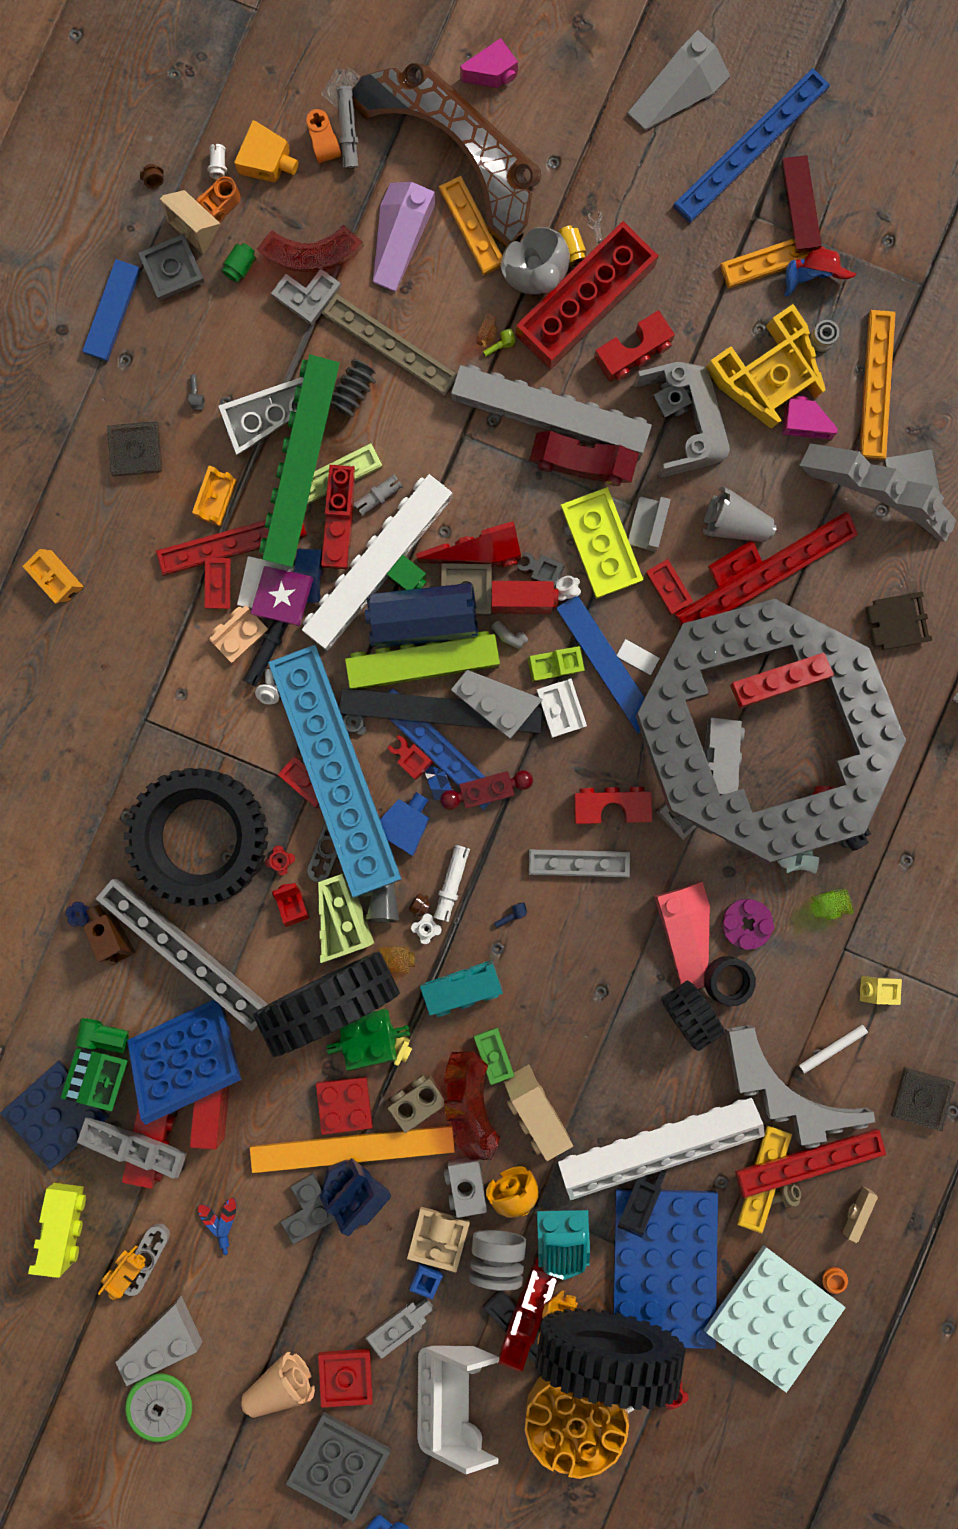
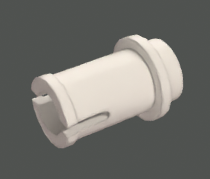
M212 144L209 148L210 165L207 171L211 178L217 180L227 174V168L225 167L226 148L221 144H216L215 150V145Z

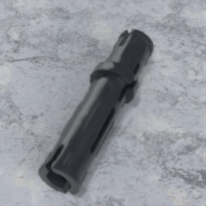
M278 621L272 622L268 632H264L262 636L264 640L242 679L243 681L255 687L258 686L277 646H281V638L289 624Z

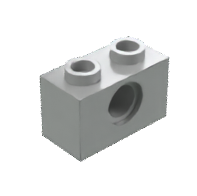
M478 1156L448 1161V1169H444L446 1185L451 1184L453 1194L448 1195L451 1211H456L457 1218L486 1213L487 1203ZM461 1182H469L472 1185V1189L468 1192H462L459 1190L458 1185Z

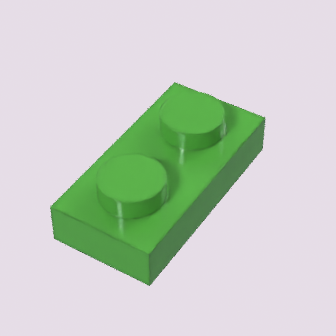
M498 1027L474 1035L490 1084L492 1085L515 1077Z

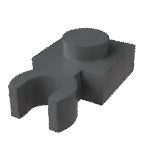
M524 552L523 558L529 560L530 563L527 566L518 564V570L524 574L532 572L531 579L533 581H554L555 588L565 568L564 564L541 555L539 561H536L530 553Z

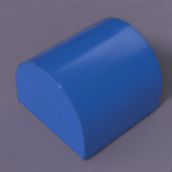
M419 1263L408 1289L411 1292L433 1300L443 1275L435 1267Z

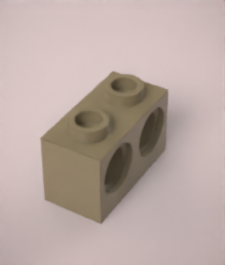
M431 1074L426 1078L421 1075L411 1083L412 1088L405 1093L403 1090H400L390 1097L392 1102L389 1103L388 1109L404 1133L447 1105L448 1099ZM429 1088L433 1091L434 1097L430 1100H424L420 1096V1091ZM403 1103H408L413 1107V1112L405 1115L400 1112L399 1106Z

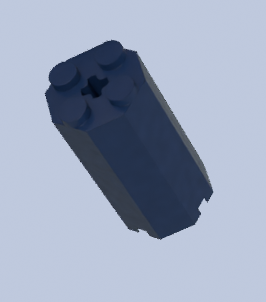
M472 583L371 594V597H367L368 609H365L366 623L371 624L372 631L369 632L371 646L383 648L478 637V621H474L476 620L477 606Z

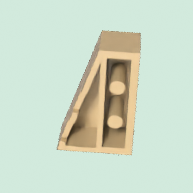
M529 1064L514 1072L515 1077L503 1080L510 1100L507 1101L508 1106L514 1115H520L522 1120L519 1121V1124L525 1135L530 1133L533 1137V1140L530 1142L537 1155L542 1153L545 1160L549 1161L573 1147L567 1131L544 1094L543 1088L537 1082Z

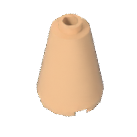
M290 1352L283 1354L242 1395L241 1407L246 1415L256 1418L300 1406L312 1400L315 1388L314 1385L310 1387L308 1380L312 1375L306 1363L299 1355L294 1354L291 1356L289 1355Z

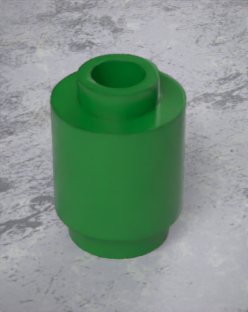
M245 243L241 245L235 244L223 262L222 273L233 282L238 283L240 279L245 278L255 263V251Z

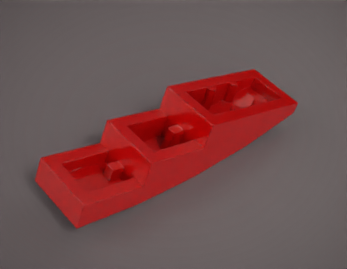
M538 1257L535 1259L498 1356L499 1364L518 1372H522L530 1347L534 1344L538 1333L544 1306L550 1302L557 1280L556 1277L546 1274L542 1267H538Z

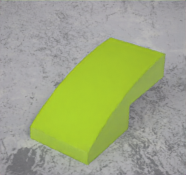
M580 646L527 657L532 682L585 671Z

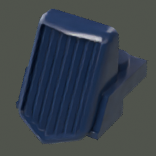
M352 1158L327 1168L322 1185L323 1191L319 1195L326 1213L334 1216L341 1234L348 1237L360 1224L367 1225L391 1198L389 1190Z

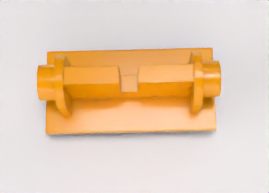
M135 1246L129 1253L124 1250L115 1261L118 1267L115 1271L110 1269L101 1280V1283L104 1285L98 1292L99 1295L106 1290L109 1298L112 1300H117V1298L123 1296L132 1283L124 1276L126 1275L133 1281L145 1266V1258L140 1254H134L138 1246Z

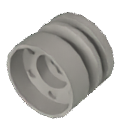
M483 1230L475 1232L473 1234L471 1253L478 1258L471 1260L470 1268L472 1270L469 1273V1281L476 1286L492 1290H515L522 1287L523 1277L521 1274H523L524 1266L518 1262L525 1258L526 1239L521 1235L507 1231Z

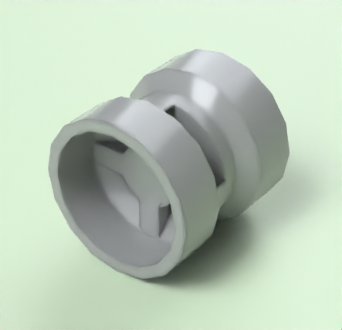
M831 320L820 321L809 337L814 350L817 352L828 351L839 337V328Z

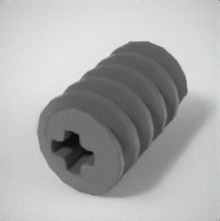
M352 359V367L346 368L347 376H341L340 381L342 384L335 386L337 393L333 392L330 403L334 409L350 417L355 416L351 411L352 407L360 408L356 400L364 401L366 399L361 393L362 390L366 392L371 391L367 386V382L376 383L372 377V374H376L375 371L357 359Z

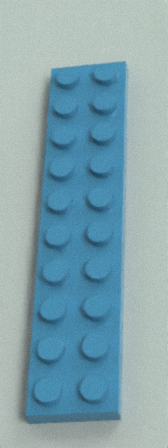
M312 645L268 662L352 897L356 898L401 881V875L317 646Z

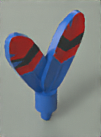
M230 1198L224 1204L220 1220L210 1207L204 1204H200L198 1207L199 1217L218 1238L219 1249H222L224 1255L228 1254L229 1240L227 1235L233 1224L237 1209L234 1198Z

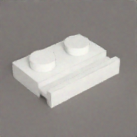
M572 679L536 690L538 697L543 699L541 707L552 738L587 727Z

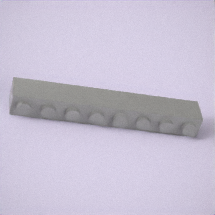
M460 365L451 392L452 401L553 431L589 444L622 445L639 453L638 459H641L652 426L647 423V420L641 417H633L632 419L623 416L622 412L615 409L603 410L593 402H585L584 404L576 401L570 395L562 394V396L552 394L551 390L544 387L536 389L528 386V383L522 380L510 381L504 379L505 377L502 374L491 372L490 374L481 372V369L474 365H467L466 367Z
M120 878L112 879L97 896V901L248 1029L253 1031L258 1027L253 1013L268 1005L262 998Z

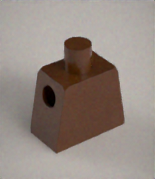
M96 905L86 911L91 922L84 926V931L99 963L115 965L135 954L129 939L116 917L105 914L101 905Z

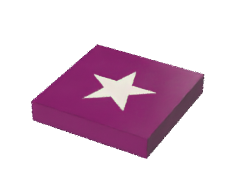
M264 566L250 614L300 627L313 578L303 574Z

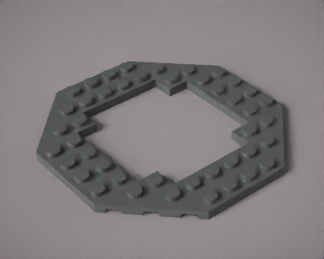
M777 599L683 623L635 716L669 812L677 817L681 816L689 820L693 825L710 834H715L725 839L730 845L759 857L758 859L766 864L863 835L868 828L906 742L870 648ZM790 648L795 662L825 653L834 674L827 681L856 753V756L834 763L842 786L752 813L744 789L720 795L686 704L688 701L708 695L701 672Z

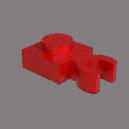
M398 735L396 738L401 742V747L394 749L389 745L388 749L394 755L401 756L397 763L417 780L433 761L415 744L408 748L406 739Z

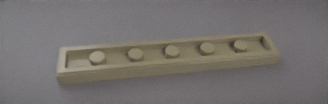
M335 293L323 310V317L444 398L453 387L457 377L455 372L337 293Z

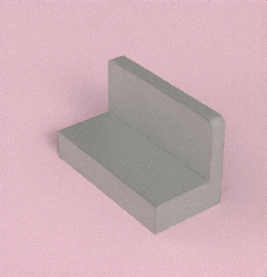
M639 497L628 538L630 546L652 552L657 551L671 499L661 497L659 501Z

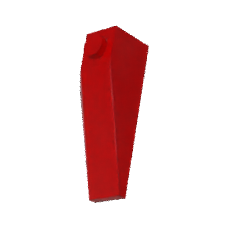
M514 521L484 529L477 538L469 536L459 538L454 546L446 543L416 553L418 563L492 564V566L502 565L503 568L512 567L517 564L518 560H521Z

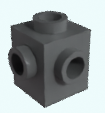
M665 382L660 385L662 390L653 395L664 418L674 413L675 417L689 410L687 405L692 403L690 399L692 397L690 386L674 388ZM672 393L678 395L679 399L677 402L671 401L670 396Z

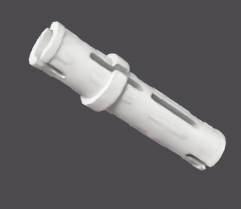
M459 845L454 846L442 891L439 890L438 893L440 898L434 918L449 922L454 901L458 899L457 891L470 852L469 848Z

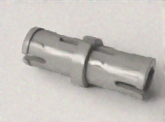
M395 474L379 486L375 487L374 485L371 488L372 491L354 502L357 509L364 503H367V505L359 510L362 516L380 502L381 504L385 503L387 497L403 488L400 481L390 487L392 483L398 480Z

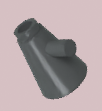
M394 883L359 896L371 897L366 921L377 923L400 922Z

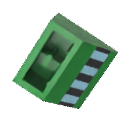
M76 1048L61 1099L112 1111L128 1060Z

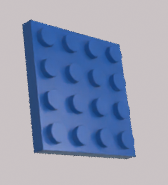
M215 1000L209 1001L127 1040L140 1120L145 1125L241 1080L225 1008Z

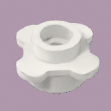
M564 576L559 579L556 584L558 600L563 601L577 597L581 593L580 588H578L580 580L572 576Z
M424 914L422 920L418 923H413L411 926L412 932L418 934L420 942L423 944H428L430 939L435 935H439L442 930L441 926L436 925L433 921L431 914ZM427 926V927L429 928V930H428V931H425V930H424V927Z

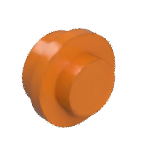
M831 1267L823 1273L822 1284L828 1292L839 1294L847 1288L848 1277L842 1269Z

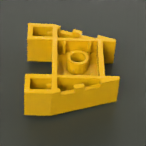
M794 304L774 316L766 325V328L778 344L773 349L745 367L731 346L710 360L705 367L721 391L771 429L782 421L775 411L776 408L806 388L814 399L826 390L821 372H819L815 360L814 347L811 346L808 325Z

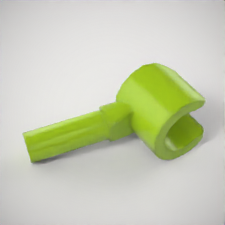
M512 329L500 332L501 341L483 351L486 357L503 347L509 348L515 344Z

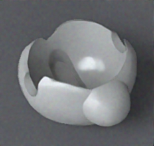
M547 227L533 228L521 243L514 241L506 247L500 263L503 277L512 288L524 294L537 295L551 292L566 276L570 260L569 248L559 232Z

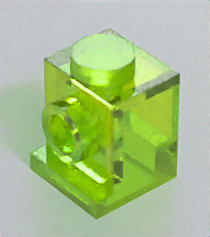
M845 888L812 896L814 903H811V908L815 918L826 917L827 920L841 917V912L849 915L854 914L848 891Z

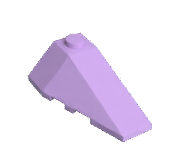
M413 182L390 183L380 205L373 276L374 284L396 293L435 207L434 191Z

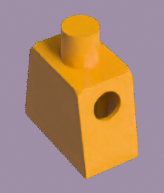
M253 120L234 163L240 175L277 182L282 171L294 175L299 162L289 157L290 149L288 142L284 138Z

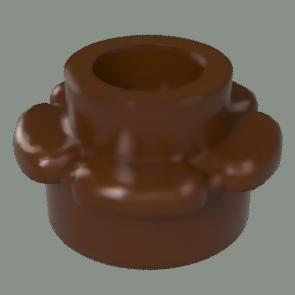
M148 164L140 172V179L144 181L145 186L157 188L163 184L164 170L155 164Z
M418 893L410 905L409 911L414 913V917H417L418 914L423 916L429 908L430 902L427 901V895L423 896Z

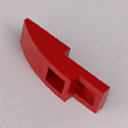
M329 464L322 568L345 570L348 568L353 520L355 466Z

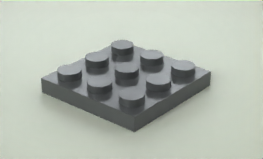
M323 1411L290 1473L286 1485L354 1522L385 1464L391 1448Z

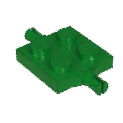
M388 1009L373 1011L355 1022L340 1028V1042L327 1044L326 1048L329 1049L327 1052L329 1055L342 1052L346 1071L397 1060L395 1051L396 1038L409 1036L410 1032L407 1031L409 1027L405 1025L394 1028L390 1022Z

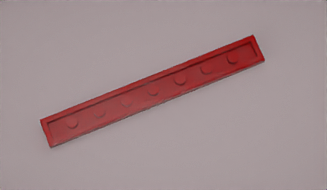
M844 512L675 613L680 626L683 623L737 608L854 538L858 533L850 514Z

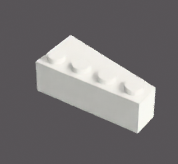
M301 377L219 405L237 456L289 422L291 411L296 412L298 403L293 401L297 385L302 386L304 378Z

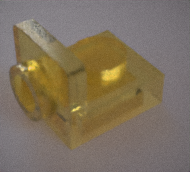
M410 946L379 947V952H381L390 973H410V967H415V952H410Z

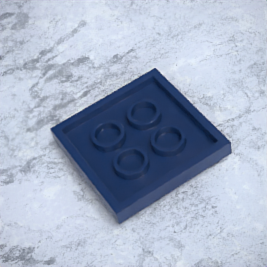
M61 1060L57 1061L0 1112L50 1170L79 1145L77 1141L85 1118L105 1122L110 1117L104 1109L61 1099L69 1072Z

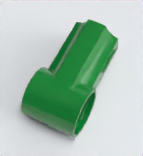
M81 1018L75 1045L82 1048H102L123 1053L128 1044L129 1031L103 1025V1022L98 1020Z

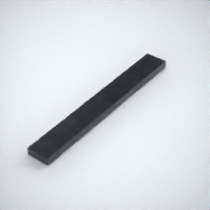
M342 688L340 713L342 715L498 730L463 700ZM536 708L517 732L540 734L542 708Z

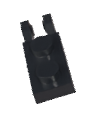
M661 1170L658 1172L655 1185L646 1182L649 1175L637 1178L619 1221L618 1228L642 1238L660 1195L666 1171Z

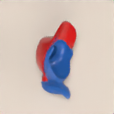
M821 246L819 249L810 252L805 259H796L789 262L786 268L787 287L784 296L791 295L798 283H804L815 277L827 278L832 276L837 279H850L855 277L857 273L841 267L840 255L837 251L825 249L824 246Z

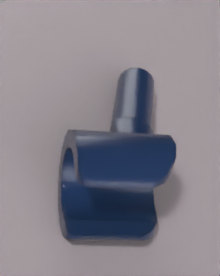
M525 903L512 905L513 914H509L494 923L496 928L514 919L524 917L527 914Z

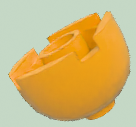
M523 1166L504 1170L500 1173L503 1178L497 1180L496 1183L493 1179L486 1189V1197L496 1212L504 1217L515 1218L525 1216L534 1207L538 1199L536 1179L530 1170L527 1171Z

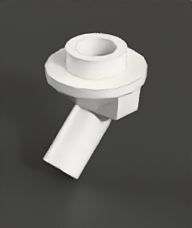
M265 669V685H259L255 691L257 699L264 704H275L280 698L271 669Z

